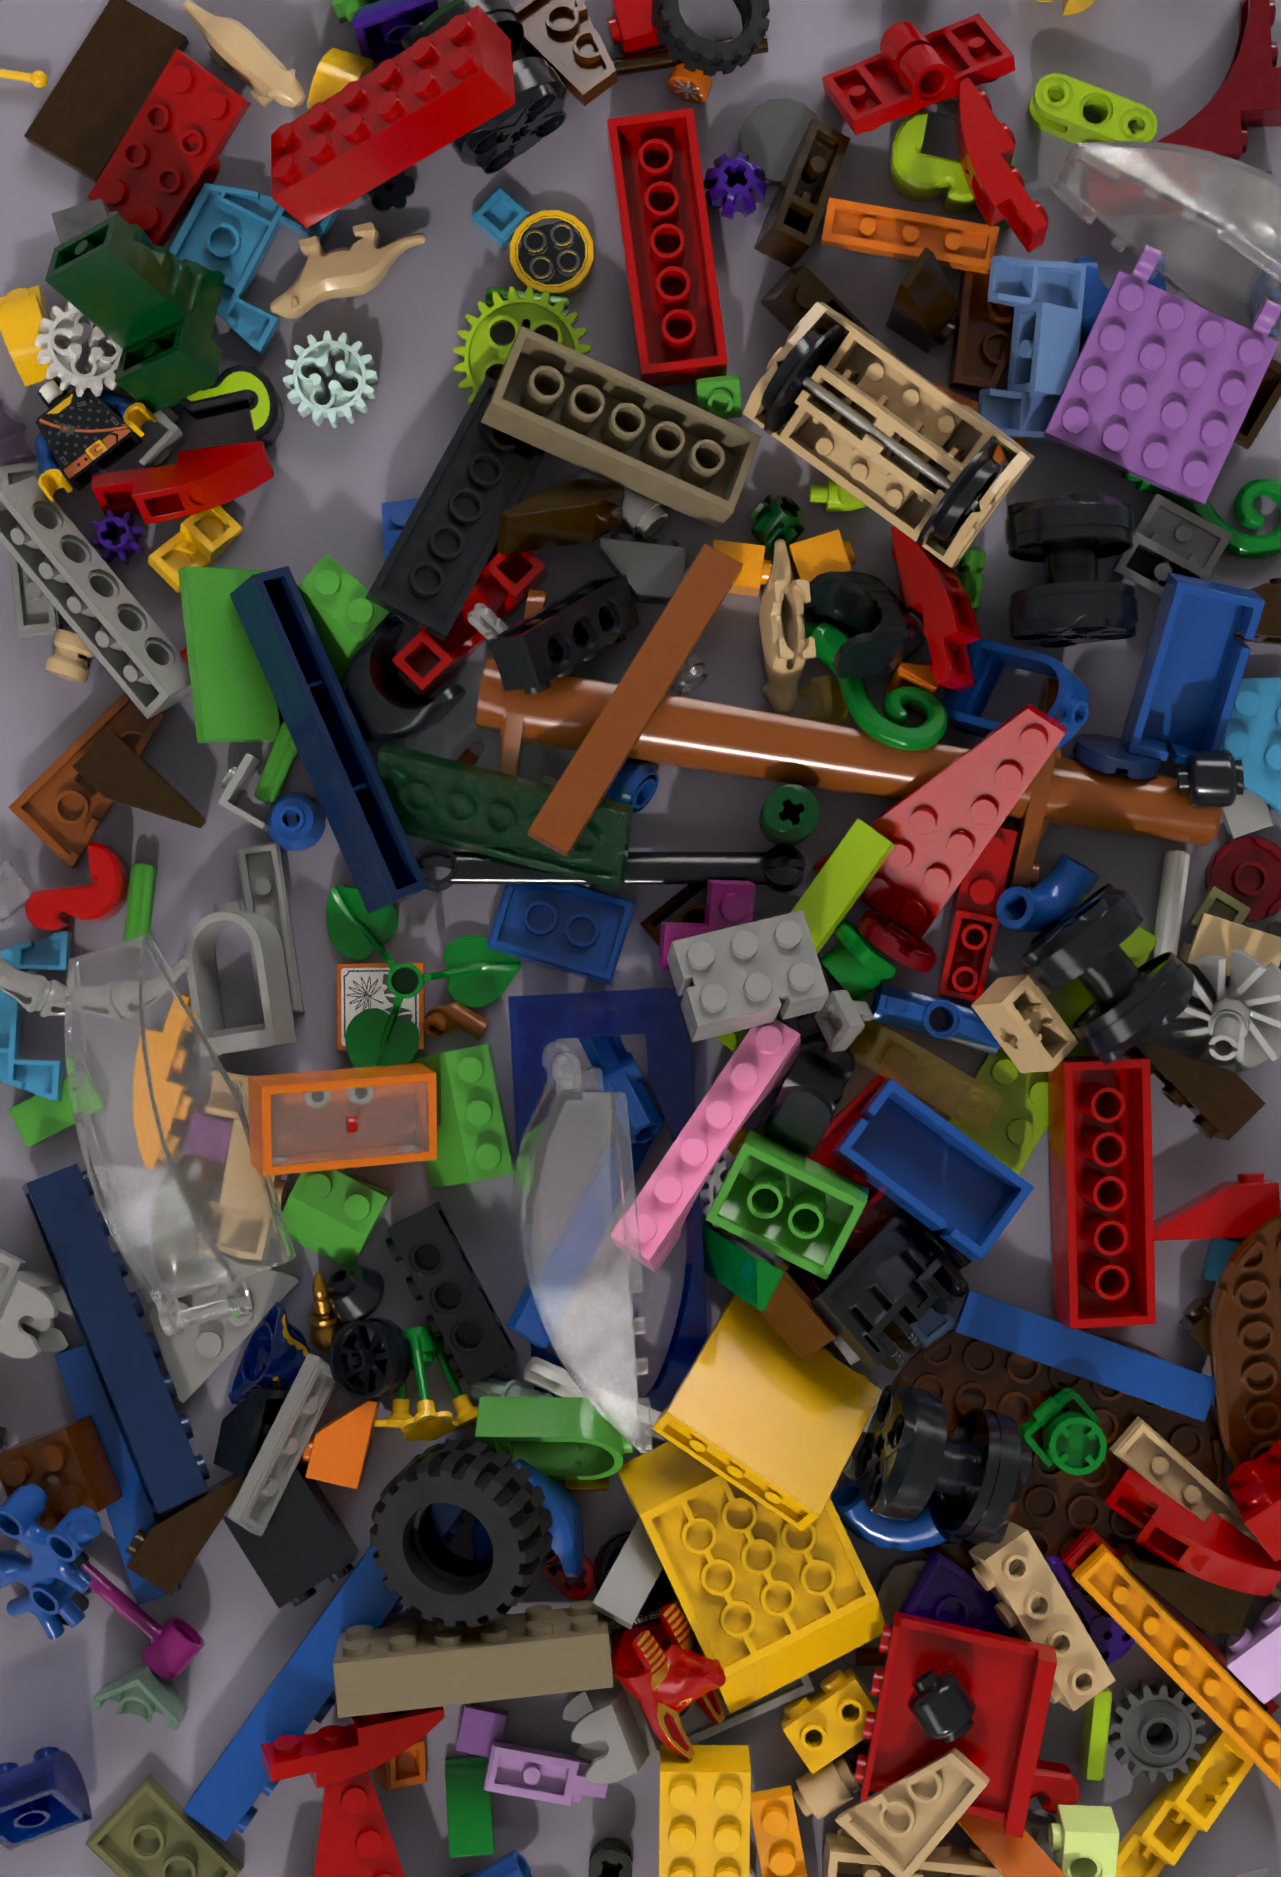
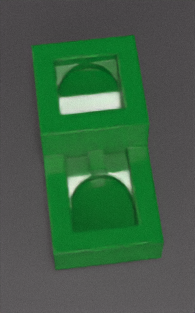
M464 1755L445 1758L450 1858L495 1853L492 1813L493 1793L483 1789L488 1757Z

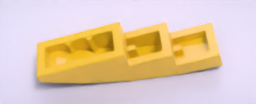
M1219 1730L1198 1751L1201 1756L1199 1761L1190 1759L1186 1763L1190 1772L1185 1774L1180 1770L1173 1777V1781H1170L1120 1841L1116 1877H1157L1166 1864L1175 1866L1199 1830L1207 1832L1254 1764L1222 1730Z

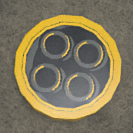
M542 210L527 217L515 229L510 242V264L518 282L525 288L531 286L533 292L540 294L547 290L550 292V298L552 295L564 297L577 291L585 283L584 280L589 276V273H591L594 265L593 240L587 227L574 215L560 210Z

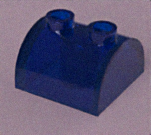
M44 1747L34 1753V1761L19 1766L17 1763L12 1762L0 1764V1844L8 1850L92 1819L85 1782L77 1764L67 1752L60 1751L57 1747Z

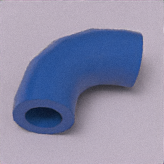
M1062 854L1052 871L1037 886L1030 889L1015 886L1001 894L996 904L998 921L1004 927L1017 932H1040L1080 905L1094 887L1100 875L1077 860Z
M858 1480L845 1484L831 1498L842 1524L857 1538L882 1549L914 1551L936 1546L951 1538V1534L945 1532L940 1526L937 1515V1501L933 1498L928 1500L921 1513L911 1521L892 1520L873 1514L867 1507L861 1494Z

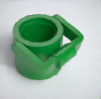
M844 918L833 932L841 943L819 960L842 990H848L852 1000L855 1001L861 1000L885 979L892 978L896 973V968L888 961L881 950L869 942L856 926Z
M1070 1387L1063 1388L1053 1398L1050 1396L1031 1413L1032 1416L1020 1427L1024 1440L1048 1468L1055 1464L1065 1473L1076 1476L1086 1475L1098 1469L1105 1459L1107 1451L1106 1437L1098 1426L1102 1421L1080 1395ZM1073 1399L1086 1415L1076 1410H1062V1408ZM1041 1426L1040 1437L1043 1450L1031 1438V1435Z

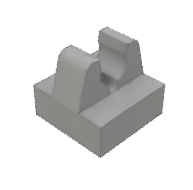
M848 990L833 991L827 998L821 1011H818L814 1016L831 1052L845 1051L857 1035L864 1031L865 1024L863 1021H870L874 1018L867 1002L852 1000Z

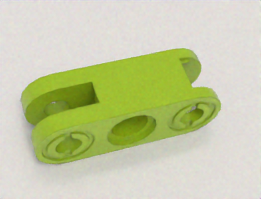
M1060 73L1047 74L1040 79L1035 87L1027 110L1030 122L1037 129L1108 157L1122 155L1148 146L1156 135L1158 128L1156 115L1145 105ZM1083 113H1094L1099 117L1101 123H1090L1085 119Z

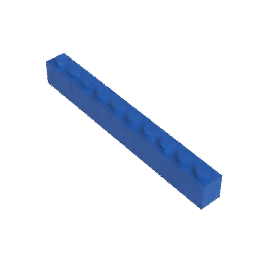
M446 1438L443 1444L446 1446L451 1440ZM449 1503L431 1504L432 1523L440 1540L443 1538L448 1543L452 1540L464 1522L459 1517L464 1508ZM370 1545L184 1807V1812L225 1842L235 1828L243 1833L258 1811L253 1806L255 1800L261 1792L269 1796L280 1781H270L262 1763L261 1744L273 1742L276 1738L283 1735H306L304 1732L314 1719L320 1724L334 1705L335 1700L330 1695L335 1690L333 1660L339 1633L346 1632V1629L361 1624L371 1625L373 1629L386 1628L382 1625V1622L389 1612L392 1611L398 1615L403 1609L404 1605L400 1602L403 1597L395 1589L392 1592L383 1581L386 1577L384 1570H378L373 1554L378 1550L377 1546Z

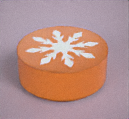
M685 63L674 66L667 83L670 91L678 98L690 103L705 102L713 85L710 76L703 75L702 70L696 69L695 72L685 69Z

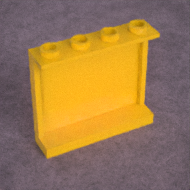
M734 1294L718 1313L721 1315L672 1401L659 1415L652 1429L794 1527L803 1531L820 1516L877 1403L876 1400L881 1389L872 1384L864 1374L853 1371L834 1358L833 1354L823 1347L801 1361L767 1320L752 1305Z

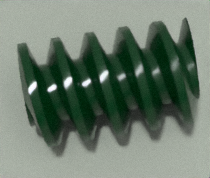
M788 784L779 786L770 793L760 811L759 824L761 832L768 841L776 846L782 844L795 846L800 844L811 834L818 823L819 807L817 800L809 790L800 785ZM784 808L788 813H797L798 817L793 824L789 819L784 821L780 819Z

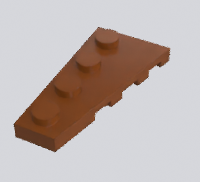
M124 693L8 808L73 869L86 849L88 841L90 842L114 801L104 798L99 792L94 796L86 792L74 780L78 772L72 766L111 728L142 756L165 716L160 712L147 719L129 696Z

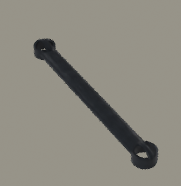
M432 844L422 848L415 856L420 869L431 866L451 869L448 876L442 880L433 881L424 877L428 885L426 889L435 892L444 891L453 884L707 885L708 880L751 881L755 885H767L774 891L788 892L800 885L806 867L802 853L795 847L785 844L774 846L768 852H570L568 857L558 852L452 851L445 845ZM439 855V856H444L445 858H438V857H431V856ZM779 856H787V857H790V858H776V857H779ZM776 867L797 868L800 872L792 880L780 881L772 877L768 870Z

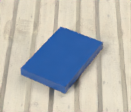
M506 884L486 947L490 950L611 986L636 902L579 884Z

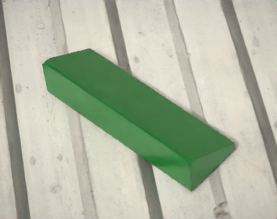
M704 1223L702 1226L703 1271L754 1308L763 1312L784 1271L728 1234Z

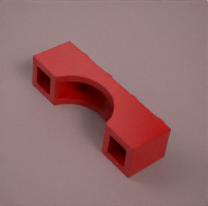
M531 551L507 555L498 552L484 566L445 641L421 630L392 659V662L428 698L486 640L468 622L467 614L474 610V605L483 603L504 622L527 599L529 589H537L548 578L546 566Z

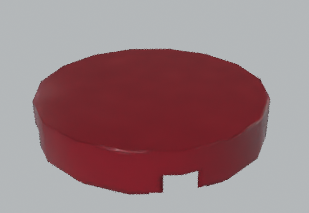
M1255 836L1240 837L1224 843L1212 854L1205 869L1206 891L1209 887L1215 886L1251 908L1244 922H1257L1274 916L1281 909L1280 847L1267 839Z
M875 910L864 912L856 927L869 942L911 969L922 973H929L938 958L933 947L923 938H920L903 926L899 928L889 924L891 919Z

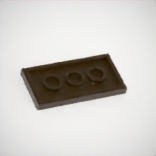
M110 0L24 137L29 143L96 183L175 50L178 49L184 52L189 44L187 37L127 0Z

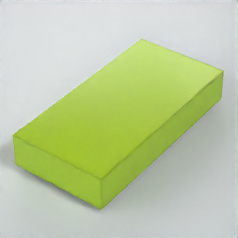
M1108 1687L1084 1704L1078 1766L1086 1780L1102 1781V1778H1104L1112 1692Z

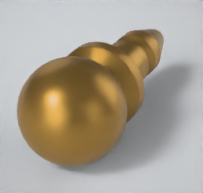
M316 1273L312 1285L315 1311L309 1315L310 1323L313 1324L310 1330V1339L317 1349L330 1351V1345L334 1336L343 1325L333 1311L327 1295L328 1284L321 1273Z

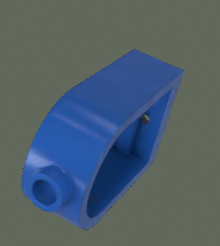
M985 639L970 643L967 647L975 686L963 691L948 688L941 702L946 709L948 724L960 732L985 739L986 735L1002 724L980 718L1005 665L1058 679L1059 690L1057 698L1047 715L1068 729L1055 749L1069 742L1085 724L1089 715V694L1085 684L1057 659L1044 653Z

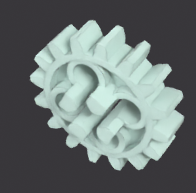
M329 330L324 331L323 341L317 342L311 334L308 335L307 338L310 346L304 349L299 345H295L293 348L298 356L297 361L286 360L285 362L287 369L293 373V375L283 377L285 386L293 389L287 394L291 404L300 403L297 411L303 418L312 412V420L317 426L321 425L324 418H329L332 427L337 428L339 418L345 416L350 424L354 423L352 412L357 409L366 414L368 409L364 399H376L377 396L375 389L369 386V384L379 381L377 372L368 370L375 364L371 354L362 356L365 349L360 341L349 346V337L344 332L339 336L338 341L332 339ZM336 354H343L345 359L344 361L336 362L335 371L341 383L349 385L353 383L352 381L358 382V387L356 390L349 392L343 389L339 381L331 380L328 385L331 400L325 405H319L317 399L326 396L327 388L320 375L313 373L309 375L310 378L304 377V372L310 367H315L320 371L323 378L331 379L334 374L331 359Z

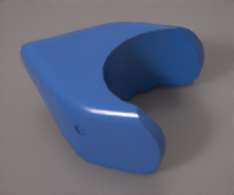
M518 1459L513 1464L519 1469L524 1465L532 1474L529 1481L533 1487L539 1485L546 1497L541 1505L543 1509L548 1508L551 1512L553 1524L547 1530L553 1536L551 1548L559 1557L566 1577L579 1578L584 1560L583 1518L580 1505L576 1498L565 1488L523 1459ZM475 1518L472 1531L474 1561H492L493 1547L491 1539L483 1524Z

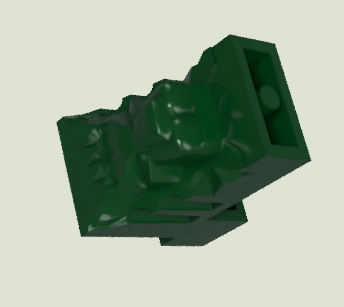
M119 214L108 218L54 248L45 281L122 348L115 382L135 400L143 403L154 413L169 405L174 406L183 398L200 390L205 391L209 389L218 379V369L223 350L211 338L214 334V322L218 306L221 303V292L225 275L220 270L214 271L187 259L181 261L168 248L153 245L139 225H129Z

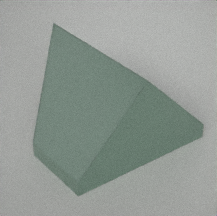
M145 1662L103 1685L93 1697L91 1707L100 1709L107 1699L117 1701L119 1705L116 1714H136L145 1718L147 1723H151L153 1712L164 1714L170 1719L168 1728L177 1730L187 1711V1707L173 1682L158 1676Z

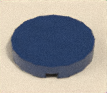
M1099 734L1078 735L1073 752H1075L1074 757L1080 763L1108 774H1115L1119 768L1128 770L1126 776L1132 779H1149L1156 776L1161 761L1128 753L1120 738Z

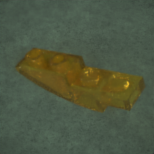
M872 1020L863 1021L865 1024L864 1031L857 1035L848 1047L853 1053L856 1063L885 1080H894L923 1103L982 1137L985 1136L1006 1100L1004 1097L891 1029L883 1027Z

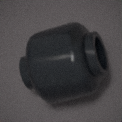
M1229 750L1190 753L1186 759V767L1177 768L1178 794H1187L1188 802L1194 808L1231 806L1236 800V795H1243L1244 792L1242 760H1235Z
M931 1669L913 1681L912 1686L915 1691L911 1694L907 1705L929 1739H942L944 1743H949L971 1729L974 1724L972 1717L975 1713L976 1705L960 1679L953 1672L937 1674L934 1669Z

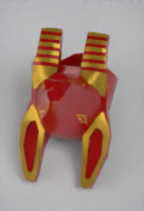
M668 1603L658 1614L664 1627H632L631 1630L628 1628L622 1629L615 1635L612 1640L611 1663L613 1674L641 1703L649 1726L660 1741L682 1759L689 1760L695 1752L682 1727L678 1712L696 1701L712 1724L718 1725L725 1719L724 1708L718 1688L725 1684L726 1676L719 1660L706 1658L695 1652L693 1631L690 1624L675 1603Z

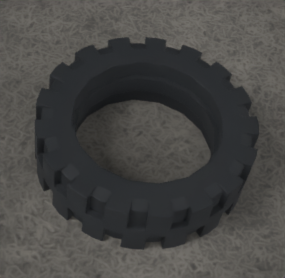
M653 0L652 8H655L651 15L652 26L657 27L658 33L656 38L659 44L667 47L669 50L667 54L672 60L677 62L679 59L685 63L684 68L692 72L698 69L703 71V75L715 76L717 72L722 71L723 75L734 72L737 65L740 68L744 66L763 40L770 19H766L770 12L769 0H733L741 14L743 28L738 38L728 42H712L692 31L680 14L678 0Z

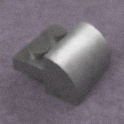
M1156 493L1135 527L1133 547L1118 555L1113 571L1162 597L1169 572L1209 581L1213 574L1211 573L1233 535Z

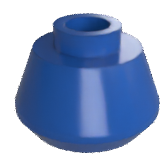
M626 760L606 793L620 814H636L650 802L659 783V776L655 765L646 761Z
M294 792L279 797L271 805L267 814L266 824L269 825L268 833L270 837L280 847L289 851H303L314 846L320 840L325 830L326 820L321 805L314 798L304 793ZM285 818L288 820V826L285 824Z

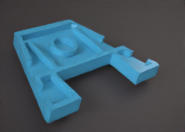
M204 183L169 251L181 261L184 259L191 260L208 269L220 270L225 275L221 292V303L218 306L217 314L257 355L263 357L280 322L275 316L243 301L246 292L281 226H285L307 238L319 236L322 245L340 211H335L306 229L273 200L272 196L261 195L259 191Z
M1281 677L1242 678L1220 750H1229L1235 760H1242L1244 790L1247 789L1272 806V810L1281 815Z
M60 931L53 933L52 936L36 941L30 940L19 943L15 947L0 951V955L4 960L23 972H70L72 933ZM0 990V1081L52 1101H62L64 1062L19 1060L22 1005L15 998Z

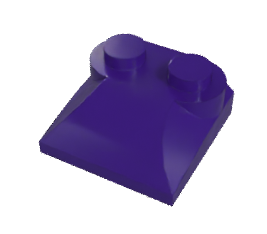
M379 0L362 6L351 20V27L360 55L373 59L374 65L387 59H392L405 51L401 46L403 37L410 29L424 22L439 9L438 1Z

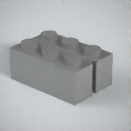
M803 910L672 941L667 956L677 995H684L680 1005L691 1042L773 1023L779 1010L782 1020L821 1011L830 994ZM786 998V1000H785V1002H784V1004H783V1006H782V1005H781V1002H780V999Z

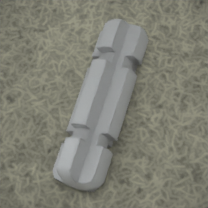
M483 603L475 604L474 610L467 614L468 622L488 641L509 628Z

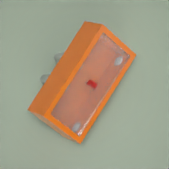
M421 1063L248 1076L250 1164L262 1176L437 1160L436 1072Z

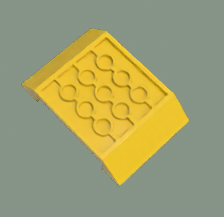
M670 1441L623 1463L622 1468L617 1472L633 1508L637 1511L704 1657L719 1660L724 1670L726 1682L718 1690L730 1714L881 1636L885 1621L878 1598L830 1496L820 1516L803 1531H800Z

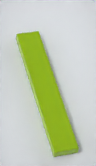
M859 818L790 912L803 910L817 954L896 846ZM786 998L780 999L781 1005ZM751 1028L716 1036L715 1038L735 1052Z

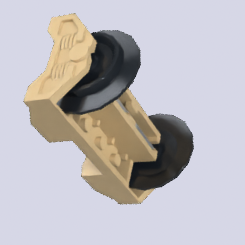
M816 302L795 326L787 338L785 346L780 347L771 357L766 367L767 373L761 377L753 389L742 414L905 533L920 547L922 546L949 567L957 566L980 530L1006 494L1029 467L1035 456L968 405L959 404L896 358L897 354L864 329L833 310L827 304ZM822 329L828 330L825 334L820 333ZM844 334H848L842 342ZM895 433H898L899 436L896 440L892 438ZM999 443L1009 465L996 479L1001 466L993 459ZM958 531L955 538H951Z

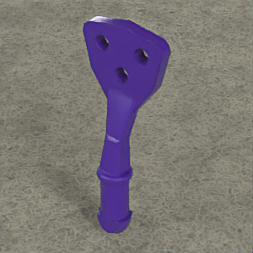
M1048 1555L1044 1557L1066 1596L1077 1606L1086 1623V1630L1107 1666L1124 1656L1136 1641L1108 1613L1098 1611L1086 1600L1079 1588V1583L1072 1578L1063 1566V1562L1057 1556Z

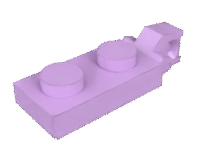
M492 1741L483 1789L489 1792L570 1806L571 1802L580 1803L582 1794L606 1798L608 1784H595L587 1780L584 1773L588 1768L589 1762L578 1758V1756Z

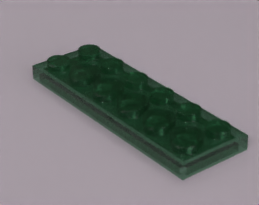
M387 743L378 750L377 771L405 834L620 890L624 884L634 806L603 798L568 857H565L528 836L529 828L555 786Z

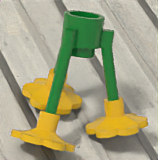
M418 1326L403 1330L411 1351L410 1369H415L420 1400L416 1404L417 1414L414 1417L409 1414L410 1399H406V1379L405 1384L397 1391L396 1399H392V1414L384 1419L374 1420L373 1426L401 1428L405 1439L408 1441L420 1439L435 1441L440 1439L443 1434L454 1432L461 1427L476 1422L478 1407H473L467 1393L463 1394L447 1360L443 1340L434 1339V1334L429 1326ZM433 1356H436L455 1398L452 1400L457 1412L455 1419H453V1413L449 1411L436 1412L434 1401L429 1399L425 1367L434 1364Z

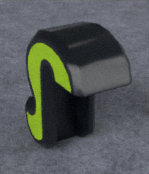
M236 365L227 368L218 376L212 387L205 391L200 390L180 401L185 410L197 420L250 409L257 441H263L265 447L275 443L283 428V405L270 378L253 366Z

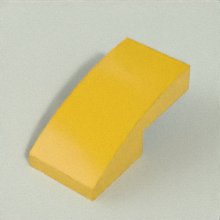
M221 506L190 515L181 523L180 531L148 556V564L179 593L181 590L178 570L185 566L209 567L240 535L243 528Z

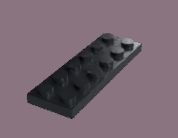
M488 376L484 379L366 596V599L442 641H445L498 542L500 513L519 503L546 452L481 423L497 381Z

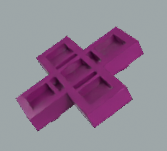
M708 880L704 923L661 922L658 966L662 970H670L667 956L672 941L752 922L755 884L751 881Z

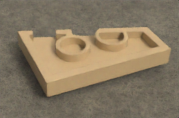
M954 1747L868 1797L867 1802L861 1801L839 1814L835 1821L895 1877H912L991 1779Z

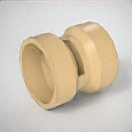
M57 629L53 639L55 650L53 655L47 658L44 671L70 681L86 684L90 672L87 667L88 659L95 655L76 633Z

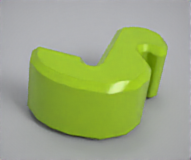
M919 112L911 115L898 128L889 156V177L895 188L907 198L917 201H927L943 194L946 196L944 209L948 212L963 213L971 210L976 205V202L967 185L961 162L959 160L922 154L921 149L929 112Z

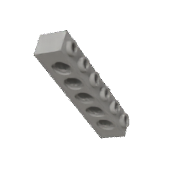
M32 476L0 488L1 543L147 719L179 703L191 690L189 664L55 501H49L39 487L36 477Z

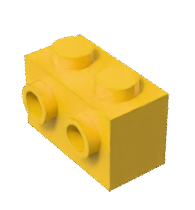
M852 1667L844 1673L841 1670H837L829 1674L820 1683L821 1688L807 1698L803 1695L790 1701L783 1709L784 1714L780 1716L783 1732L812 1775L862 1741L866 1712L876 1711V1702Z

